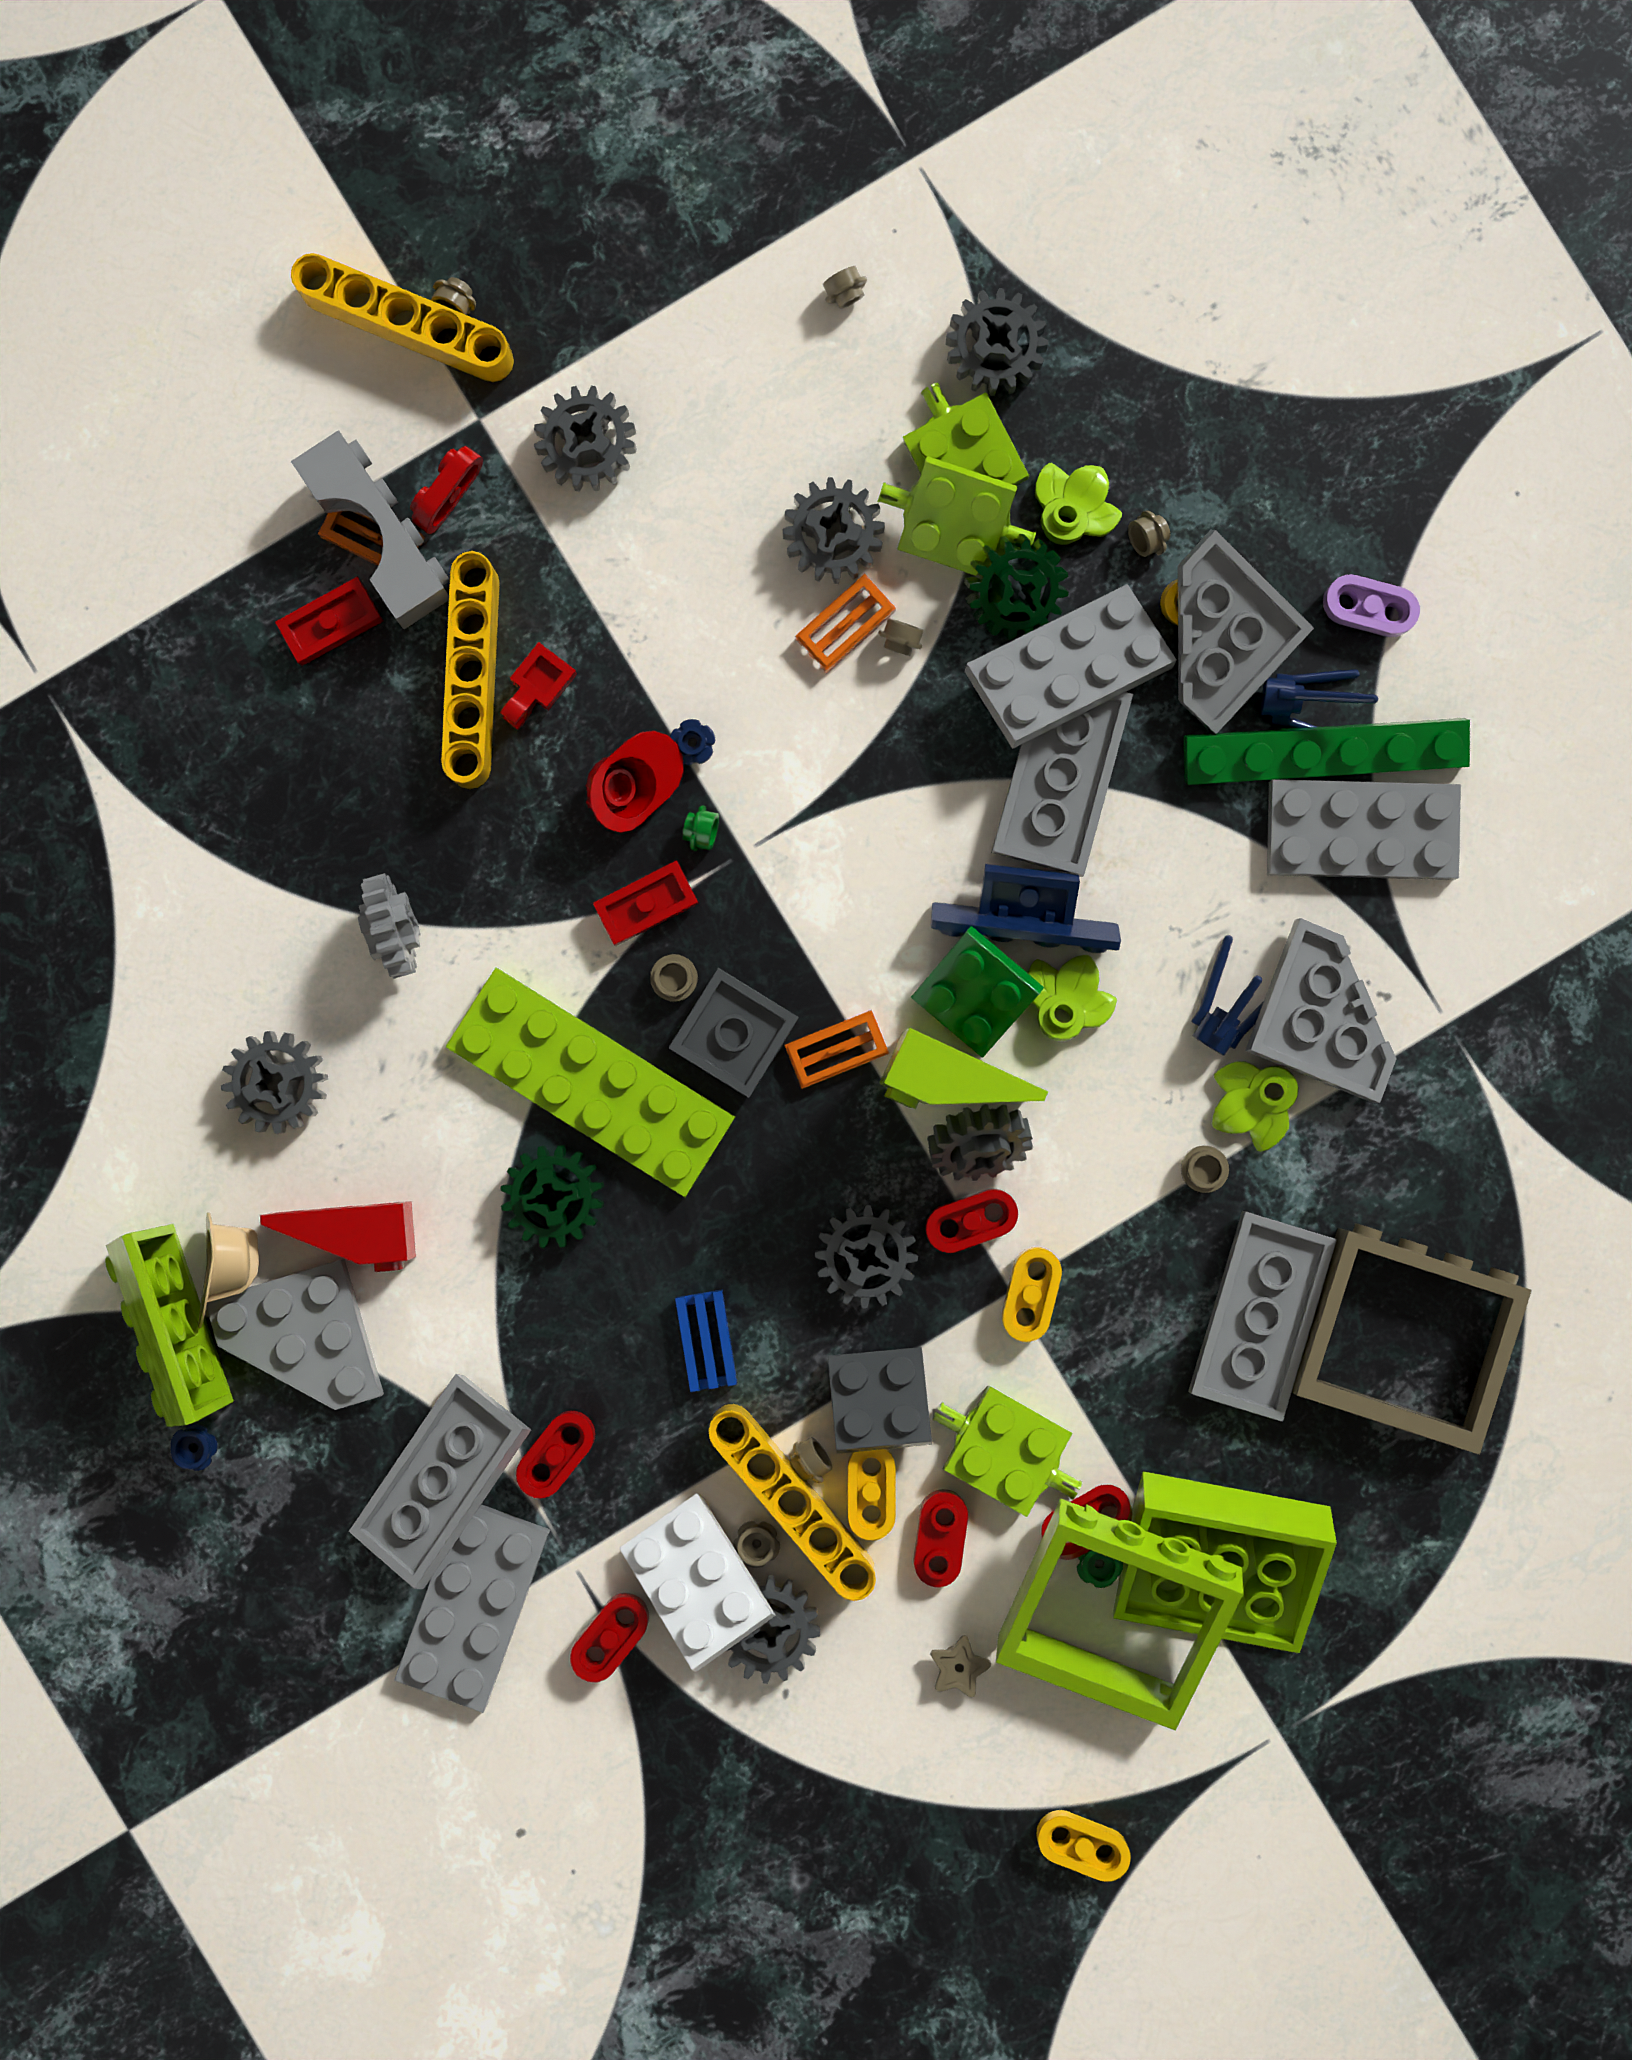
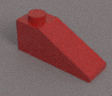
M412 1201L274 1212L260 1215L262 1226L359 1265L374 1263V1272L402 1270L403 1261L416 1257Z

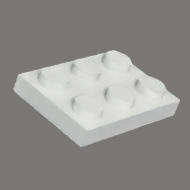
M697 1493L619 1548L690 1668L694 1671H699L776 1616L707 1503Z

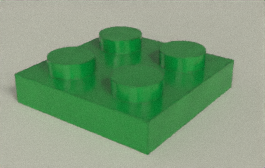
M970 926L911 998L983 1058L1036 999L1044 987L975 928Z

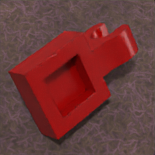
M538 642L510 677L511 683L518 687L519 690L501 710L500 713L503 715V719L518 730L528 719L536 703H539L549 711L577 676L576 670Z

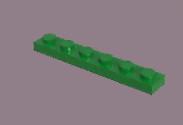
M1466 718L1184 736L1185 783L1188 785L1470 767V720Z

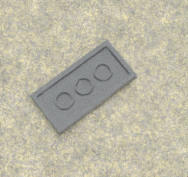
M1126 584L968 662L964 672L1013 749L1172 669L1177 659L1129 585Z
M1124 692L1020 745L991 853L1067 874H1076L1079 877L1084 876L1133 697L1132 693Z
M1271 780L1269 782L1267 875L1458 879L1461 784Z
M1242 1211L1189 1387V1393L1283 1422L1337 1239Z
M455 1374L349 1532L414 1589H424L531 1429L466 1376Z
M481 1504L430 1580L394 1681L484 1713L551 1529Z

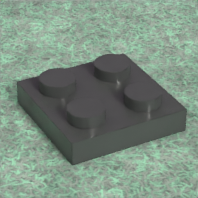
M718 968L672 1041L669 1049L750 1098L799 1017Z
M922 1347L828 1356L837 1454L932 1445Z

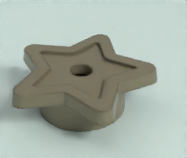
M966 1635L961 1636L954 1646L946 1650H932L930 1653L940 1669L935 1684V1689L938 1692L958 1688L968 1697L972 1698L976 1694V1678L991 1667L990 1660L973 1653ZM957 1664H962L964 1666L962 1672H957L955 1670V1666Z

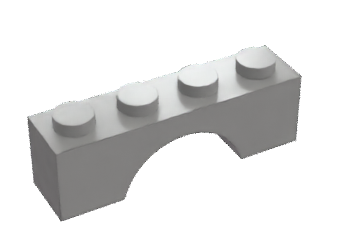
M338 430L291 461L326 513L337 511L357 512L369 517L379 525L383 538V552L381 561L370 581L403 629H406L449 601V595L443 585L448 583L450 579L435 557L428 561L424 559L417 548L424 540L409 518L402 522L398 520L391 509L398 501L383 479L375 483L372 481L365 468L372 465V462L356 439L348 444Z

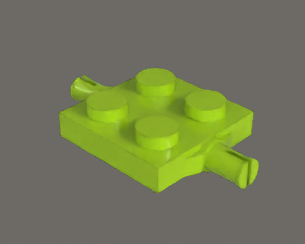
M939 383L931 385V390L937 402L928 387L922 390L921 395L924 397L933 417L925 425L903 436V441L920 474L922 473L926 458L929 456L1016 486L1029 479V474L986 392L963 405L950 407L939 387Z
M929 456L926 458L920 479L914 484L911 492L884 482L877 501L904 510V529L897 550L977 576L978 572L970 563L972 560L981 562L986 560L987 557L983 550L985 545L996 551L1000 549V537L1005 536L1012 545H1016L1019 534H1024L1030 539V545L1032 546L1036 536V532L1010 525V508L1016 494V485Z
M987 1386L977 1406L966 1416L945 1405L943 1402L938 1406V1410L952 1417L953 1420L951 1421L935 1412L932 1420L956 1432L954 1448L943 1466V1470L1025 1517H1028L1037 1498L1048 1486L1070 1497L1072 1500L1078 1494L1063 1485L1062 1482L1064 1481L1080 1490L1082 1481H1078L1058 1469L1060 1456L1073 1434L1070 1431L991 1386Z

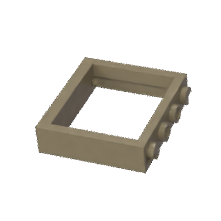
M1355 1223L1353 1232L1338 1228L1335 1239H1337L1292 1393L1480 1455L1532 1290L1516 1285L1518 1275L1490 1267L1487 1276L1471 1270L1474 1262L1472 1260L1445 1252L1443 1261L1426 1256L1428 1246L1400 1238L1398 1246L1380 1241L1382 1231ZM1358 1249L1504 1296L1463 1426L1317 1379Z

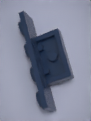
M985 864L979 907L938 902L932 903L931 928L952 937L963 936L972 926L982 935H986L989 939L997 942H1010L1013 939L1033 941L1035 944L1047 948H1055L1064 944L1080 946L1081 949L1091 953H1104L1107 950L1117 951L1120 950L1121 944L1118 924L1074 918L1080 885L1079 875Z

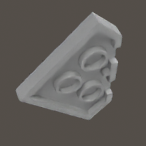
M1210 530L1178 565V700L1214 734H1217L1314 629L1216 530Z
M1302 918L1294 920L1245 1051L1369 1102L1380 1103L1396 1062V1057L1389 1041L1385 1042L1375 1016H1377V1012L1363 980L1358 979L1348 956L1351 952L1343 935Z
M345 1259L251 1286L241 1294L207 1303L206 1308L218 1347L328 1407L337 1410L380 1397L384 1394Z

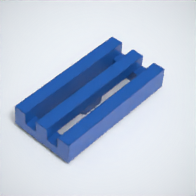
M723 1290L676 1297L675 1301L690 1392L706 1388L713 1389L725 1385H737ZM714 1301L726 1373V1375L717 1376L705 1305V1302ZM693 1304L696 1306L707 1378L699 1379L687 1307V1305Z

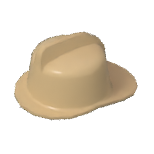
M207 1212L206 1215L207 1266L198 1328L202 1327L207 1303L241 1294L252 1284L259 1266L258 1238L255 1230L212 1224L210 1212Z

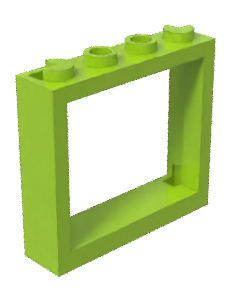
M1060 1498L998 1634L996 1663L1176 1731L1244 1595L1242 1567L1224 1561L1221 1555L1211 1556L1190 1548L1186 1543L1177 1538L1158 1536L1143 1530L1141 1526L1132 1521H1119L1098 1513L1087 1504L1085 1507ZM1067 1541L1216 1597L1174 1684L1027 1628Z

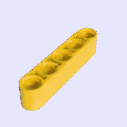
M305 254L299 257L292 266V283L307 306L313 310L485 381H501L509 375L513 368V354L502 331L492 325L319 254ZM320 275L327 276L326 282L319 289H307L308 283L314 277ZM361 293L370 294V299L364 306L358 308L350 307L351 301L356 295ZM411 311L414 313L413 318L406 325L398 326L393 324L394 318L400 312ZM451 328L457 330V335L451 342L445 344L436 342L438 334L444 329ZM495 346L501 349L500 354L493 361L485 362L479 359L480 353L486 347Z
M475 551L464 552L457 556L450 570L441 758L442 768L446 775L460 787L467 789L478 788L483 785L489 778L491 771L499 605L498 574L488 558ZM474 568L486 570V577L482 584L477 587L464 585L465 575L468 571ZM474 614L484 617V624L480 631L470 635L462 632V625L467 617ZM469 661L480 662L482 670L477 679L469 682L460 679V670L465 663ZM469 707L478 708L480 717L477 724L468 729L459 728L458 716L461 711ZM464 754H474L477 756L478 761L475 771L468 776L458 775L455 768L457 760Z
M728 1404L719 1408L713 1415L709 1427V1439L716 1450L839 1595L851 1601L862 1600L869 1596L874 1589L876 1577L874 1562L867 1551L812 1486L798 1476L790 1460L745 1408L736 1404ZM727 1417L737 1418L744 1426V1433L737 1439H726L718 1431V1423ZM756 1454H765L773 1459L775 1469L765 1476L756 1475L749 1468L748 1461ZM792 1490L800 1492L806 1500L804 1507L796 1512L786 1511L779 1503V1498L783 1493ZM826 1527L836 1534L837 1538L833 1545L828 1548H820L811 1542L810 1535L817 1528ZM850 1564H858L866 1569L867 1576L858 1584H850L842 1579V1570Z

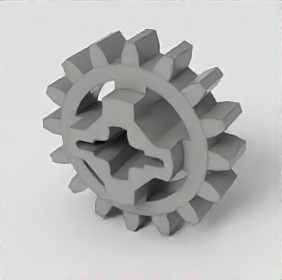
M385 873L363 879L361 887L364 893L362 894L364 904L359 905L360 916L358 921L372 959L382 958L384 968H387L389 976L394 979L415 973L417 963L414 958L416 957L414 948L420 947L419 935L421 934L407 894L405 892L397 894L395 885H392L389 875L386 876Z

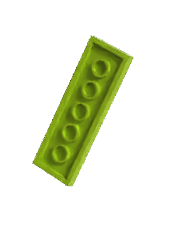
M497 967L493 970L446 1045V1048L684 1197L689 1193L736 1118Z

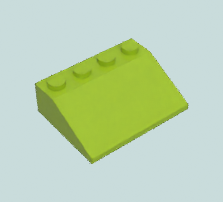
M912 1028L902 1032L879 1084L888 1088L884 1095L885 1097L913 1109L917 1108L919 1102L931 1105L1045 1101L1048 1091Z
M174 1224L131 1232L107 1244L106 1248L109 1255L105 1258L106 1268L112 1281L118 1282L124 1298L121 1301L122 1316L126 1324L130 1328H134L139 1343L136 1347L137 1360L141 1369L145 1373L149 1372L154 1390L151 1392V1399L157 1415L160 1418L164 1417L167 1427L184 1426L194 1423L234 1402L205 1316L202 1327L198 1328L201 1303Z
M1142 1472L1132 1508V1522L1141 1526L1145 1531L1164 1538H1177L1186 1543L1190 1548L1211 1556L1221 1555L1224 1561L1242 1567L1244 1595L1222 1639L1300 1653L1337 1544L1331 1507ZM1123 1562L1113 1618L1198 1634L1216 1597Z

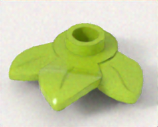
M1048 463L1043 467L1035 485V497L1044 509L1041 516V525L1049 540L1056 544L1066 545L1079 540L1083 535L1097 537L1107 535L1117 526L1122 517V512L1115 506L1104 502L1109 489V480L1102 467L1094 465L1084 466L1075 470L1070 476L1053 463ZM1059 515L1068 517L1072 522L1066 523L1062 521Z
M1080 955L1070 959L1062 965L1059 971L1048 963L1036 959L1028 971V974L1044 987L1032 1003L1039 1009L1037 1020L1040 1029L1047 1037L1053 1040L1068 1041L1075 1038L1082 1028L1100 1027L1110 1019L1115 1010L1117 998L1104 991H1097L1099 970L1089 955ZM1056 1010L1066 1011L1070 1016V1021L1067 1023L1059 1022L1055 1018L1054 1012Z
M1246 1061L1231 1062L1214 1074L1216 1082L1226 1094L1215 1107L1212 1119L1213 1128L1230 1134L1249 1131L1252 1142L1259 1152L1274 1147L1289 1129L1288 1109L1295 1103L1298 1096V1084L1294 1075L1289 1070L1280 1066H1268L1260 1069ZM1270 1083H1278L1283 1088V1094L1278 1098H1271L1265 1093V1087Z

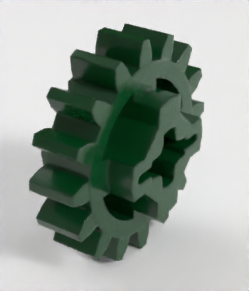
M1019 534L1016 545H1012L1005 536L1000 537V549L996 551L985 545L983 550L987 557L984 562L972 560L970 563L978 572L977 576L965 578L964 582L969 589L975 591V593L965 598L966 603L971 608H978L973 617L980 625L988 622L986 628L994 636L1003 628L1004 635L1009 640L1015 639L1018 630H1022L1024 634L1033 631L1034 625L1039 624L1043 626L1049 623L1046 616L1050 612L1061 615L1063 611L1056 604L1057 598H1064L1069 595V591L1058 584V582L1068 577L1066 570L1062 567H1055L1061 560L1059 555L1053 550L1046 553L1048 546L1040 539H1037L1031 546L1030 539L1024 534ZM1017 558H1026L1021 564L1008 562ZM994 574L992 588L988 590L990 579ZM1009 575L1015 581H1019L1022 587L1021 591L1025 595L1024 600L1018 594H1014L1011 587L1012 583L1008 579ZM1045 585L1043 595L1040 599L1042 587ZM1011 612H1025L1018 616H1008Z
M563 1145L557 1146L554 1156L549 1155L546 1146L538 1147V1159L536 1160L528 1153H523L520 1159L524 1167L522 1169L509 1167L507 1173L515 1179L513 1184L502 1185L500 1191L511 1195V1201L501 1205V1211L513 1210L515 1217L508 1224L510 1229L519 1225L524 1226L526 1229L523 1232L522 1240L525 1242L535 1234L539 1235L541 1248L548 1246L551 1237L556 1238L560 1248L567 1246L568 1233H571L578 1240L585 1237L581 1225L585 1223L586 1225L595 1226L598 1222L590 1214L591 1209L604 1207L603 1201L594 1198V1192L603 1188L604 1184L603 1182H591L589 1177L597 1169L596 1166L591 1165L582 1168L579 1165L583 1157L581 1152H576L570 1159L566 1158V1149ZM556 1165L569 1169L580 1182L570 1183L559 1176ZM537 1169V1183L530 1193L522 1194L526 1179ZM548 1183H552V1187L556 1191H573V1194L564 1196V1199L557 1202V1209H553L551 1202L532 1201V1199L540 1197L541 1194L548 1191ZM584 1198L581 1211L569 1224L568 1209L574 1200ZM534 1210L546 1217L549 1228L533 1221L526 1211Z

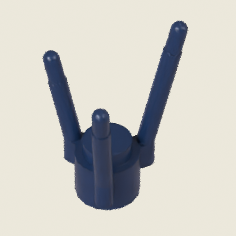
M1356 669L1297 675L1277 673L1276 678H1268L1264 682L1260 712L1261 715L1271 716V725L1285 726L1292 729L1312 728L1317 726L1290 717L1291 713H1301L1303 701L1375 704L1378 702V696L1375 694L1304 690V686H1302L1303 684L1355 679L1360 675Z
M1226 935L1223 939L1200 1008L1191 1020L1192 1023L1198 1026L1192 1036L1225 1056L1230 1047L1236 1049L1243 1036L1255 1025L1263 1005L1262 1002L1240 1024L1241 1021L1237 1019L1262 983V977L1257 975L1253 977L1228 1013L1219 1007H1216L1212 1014L1209 1013L1233 942L1231 935Z

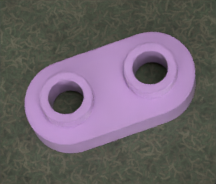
M1350 574L1337 578L1327 588L1323 597L1324 610L1332 621L1386 637H1398L1409 631L1416 624L1420 614L1419 602L1411 591L1358 575ZM1340 595H1348L1352 598L1354 603L1352 609H1345L1340 605ZM1386 607H1393L1397 610L1399 615L1397 621H1390L1386 618Z

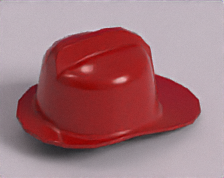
M657 731L640 732L624 742L610 756L597 762L588 774L586 783L588 797L586 804L592 809L597 821L609 830L616 832L630 831L643 823L649 815L661 806L677 789L683 774V756L678 744L668 735Z

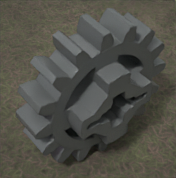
M999 288L996 298L989 300L986 292L982 290L979 291L977 305H974L967 299L962 302L961 311L964 317L958 314L952 315L950 326L955 331L947 332L945 345L954 347V349L948 352L947 360L949 364H961L956 375L958 380H962L969 375L973 378L971 390L976 392L984 383L988 384L990 396H995L998 385H1004L1008 393L1012 394L1015 391L1017 379L1026 385L1031 383L1033 375L1030 368L1041 370L1044 358L1038 353L1047 351L1049 340L1039 336L1045 332L1047 324L1046 321L1042 320L1033 321L1038 308L1035 304L1028 306L1026 309L1020 306L1022 294L1017 293L1012 301L1005 300L1004 288ZM969 328L972 330V337L977 341L970 352H968L966 346V334ZM1024 332L1028 343L1025 356L1021 354L1022 348L1017 344V341ZM989 337L995 342L999 341L1001 338L1004 339V347L999 343H996L991 347L988 344ZM986 368H997L1001 370H990Z
M592 385L588 390L587 396H581L577 386L571 387V398L565 400L563 396L556 393L554 399L557 407L552 410L543 406L540 410L547 423L534 425L536 435L544 439L534 444L537 455H547L541 462L544 470L550 472L557 468L555 473L556 482L562 485L568 478H571L574 490L578 492L582 489L583 483L590 481L594 491H599V479L604 477L614 485L617 482L614 470L617 467L625 471L630 469L629 462L624 454H635L637 450L635 442L626 439L636 434L634 423L624 422L630 416L627 407L623 405L614 409L616 403L614 394L609 392L601 400L599 399L596 386ZM587 411V412H585V413H580V414L571 415V414H573V413H575V412ZM610 421L616 429L615 445L611 443L610 439L605 437ZM556 432L566 441L562 448L563 454L561 457L555 449ZM592 432L594 441L590 443L584 440L579 446L577 437L579 435L587 437ZM600 463L596 466L583 468L587 464Z
M828 477L826 489L820 490L814 482L809 483L810 496L806 498L796 493L794 495V503L798 510L786 509L785 520L793 524V526L782 529L783 539L794 541L787 547L788 557L800 555L801 559L798 564V570L804 572L812 566L815 568V581L818 582L823 578L825 572L832 574L834 584H839L841 572L847 571L853 579L858 578L857 565L861 563L863 566L871 568L873 566V558L869 551L881 552L883 542L873 537V535L884 533L885 529L884 522L873 521L880 514L879 504L867 506L866 502L869 498V491L865 488L857 495L852 493V480L849 479L844 483L842 489L836 488L833 477ZM833 502L832 505L820 511L814 510L815 507L823 503ZM851 507L862 518L865 530L862 529L861 525L853 522L850 516ZM838 515H840L841 532H837L834 539H831L829 547H827L826 529H830L833 523H836ZM802 532H805L806 536L814 538L817 544L816 554L807 547ZM847 550L854 552L846 558L834 560L835 556Z
M273 1031L264 1032L263 1043L256 1037L249 1036L246 1038L248 1051L236 1048L231 1051L234 1058L238 1060L236 1066H223L222 1070L232 1075V1082L221 1085V1090L233 1092L235 1097L226 1106L228 1109L241 1108L243 1110L238 1119V1122L241 1124H247L256 1119V1132H266L270 1123H272L275 1134L285 1133L286 1121L294 1129L304 1126L301 1114L316 1116L318 1114L317 1109L311 1104L313 1100L326 1099L327 1094L318 1090L317 1084L328 1080V1075L316 1073L315 1067L323 1061V1058L321 1056L308 1057L306 1055L311 1047L308 1041H302L293 1046L295 1040L292 1033L284 1032L279 1042ZM278 1050L292 1056L295 1061L286 1064L279 1063L276 1056L272 1055L270 1051ZM251 1066L253 1069L249 1084L246 1085V1075ZM271 1074L282 1075L283 1080L277 1084L278 1090H268L267 1084L272 1081ZM304 1079V1090L299 1100L296 1094L300 1081ZM263 1101L270 1102L274 1110H278L279 1114L266 1113L254 1104Z
M983 1104L980 1110L976 1112L966 1107L963 1108V1112L958 1113L956 1116L949 1114L945 1116L947 1125H934V1135H930L927 1138L933 1168H939L940 1175L942 1176L953 1172L954 1180H960L964 1176L968 1178L971 1176L972 1181H977L981 1174L988 1173L992 1178L997 1177V1174L1004 1170H1013V1161H1025L1027 1159L1025 1151L1033 1149L1031 1141L1033 1138L1028 1119L1022 1118L1021 1111L1018 1109L1008 1113L1007 1105L1003 1104L997 1109H989L988 1104Z
M865 1204L863 1215L856 1216L854 1210L848 1207L846 1208V1221L842 1223L833 1216L829 1220L835 1229L832 1234L820 1232L819 1238L827 1244V1248L815 1251V1258L826 1260L827 1265L817 1271L818 1276L832 1277L833 1280L827 1287V1291L831 1294L839 1288L844 1290L843 1303L846 1305L854 1296L860 1297V1303L864 1309H867L870 1297H877L878 1302L882 1306L887 1305L885 1293L891 1290L896 1295L901 1296L903 1291L898 1284L901 1278L913 1280L914 1275L906 1269V1263L917 1262L918 1256L907 1252L906 1247L913 1244L915 1238L913 1235L903 1237L900 1235L899 1232L906 1223L902 1219L893 1224L889 1223L890 1210L884 1208L877 1217L873 1216L870 1204ZM870 1225L865 1235L854 1239L843 1236L847 1230L855 1226ZM887 1232L892 1236L897 1245L898 1261L885 1254L882 1243ZM867 1244L874 1245V1255L880 1259V1262L887 1265H882L878 1262L876 1264L868 1262L865 1268H861L858 1266V1257L853 1254L852 1250L845 1247L848 1246L854 1250L856 1248L864 1250ZM834 1252L846 1257L850 1270L846 1280L836 1268ZM880 1273L887 1277L889 1276L885 1282L877 1286L862 1287L866 1278Z
M768 1575L766 1586H759L757 1580L752 1577L776 1615L768 1621L771 1627H776V1635L769 1637L767 1632L760 1631L759 1627L727 1650L733 1651L728 1665L733 1668L743 1663L745 1665L744 1678L749 1679L756 1670L761 1672V1678L765 1684H768L771 1672H778L779 1677L786 1681L788 1680L789 1666L792 1665L799 1671L805 1669V1662L801 1656L802 1653L810 1656L815 1655L816 1646L808 1638L820 1637V1626L810 1624L809 1622L818 1616V1611L816 1607L804 1608L803 1605L808 1599L806 1590L796 1595L791 1593L793 1580L788 1579L781 1588L775 1586L774 1575ZM769 1599L779 1600L789 1607L782 1609L770 1603ZM801 1629L798 1641L789 1652H786L785 1642L788 1636L796 1634V1630ZM748 1650H757L765 1654L767 1659L757 1657Z

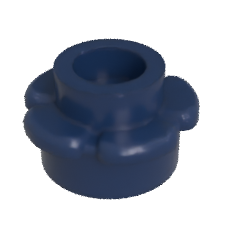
M688 719L681 722L680 727L674 729L670 734V738L678 744L683 756L684 765H692L693 763L703 764L711 758L713 754L712 745L715 744L716 739L713 730L708 725L703 726L699 720ZM691 738L697 740V744L694 747L688 745V740Z
M190 1424L185 1430H178L173 1435L170 1443L172 1459L182 1469H193L194 1471L205 1469L211 1464L212 1455L217 1453L218 1444L215 1436L209 1434L207 1428L200 1424ZM192 1443H196L198 1445V1450L196 1452H193L190 1449V1445Z

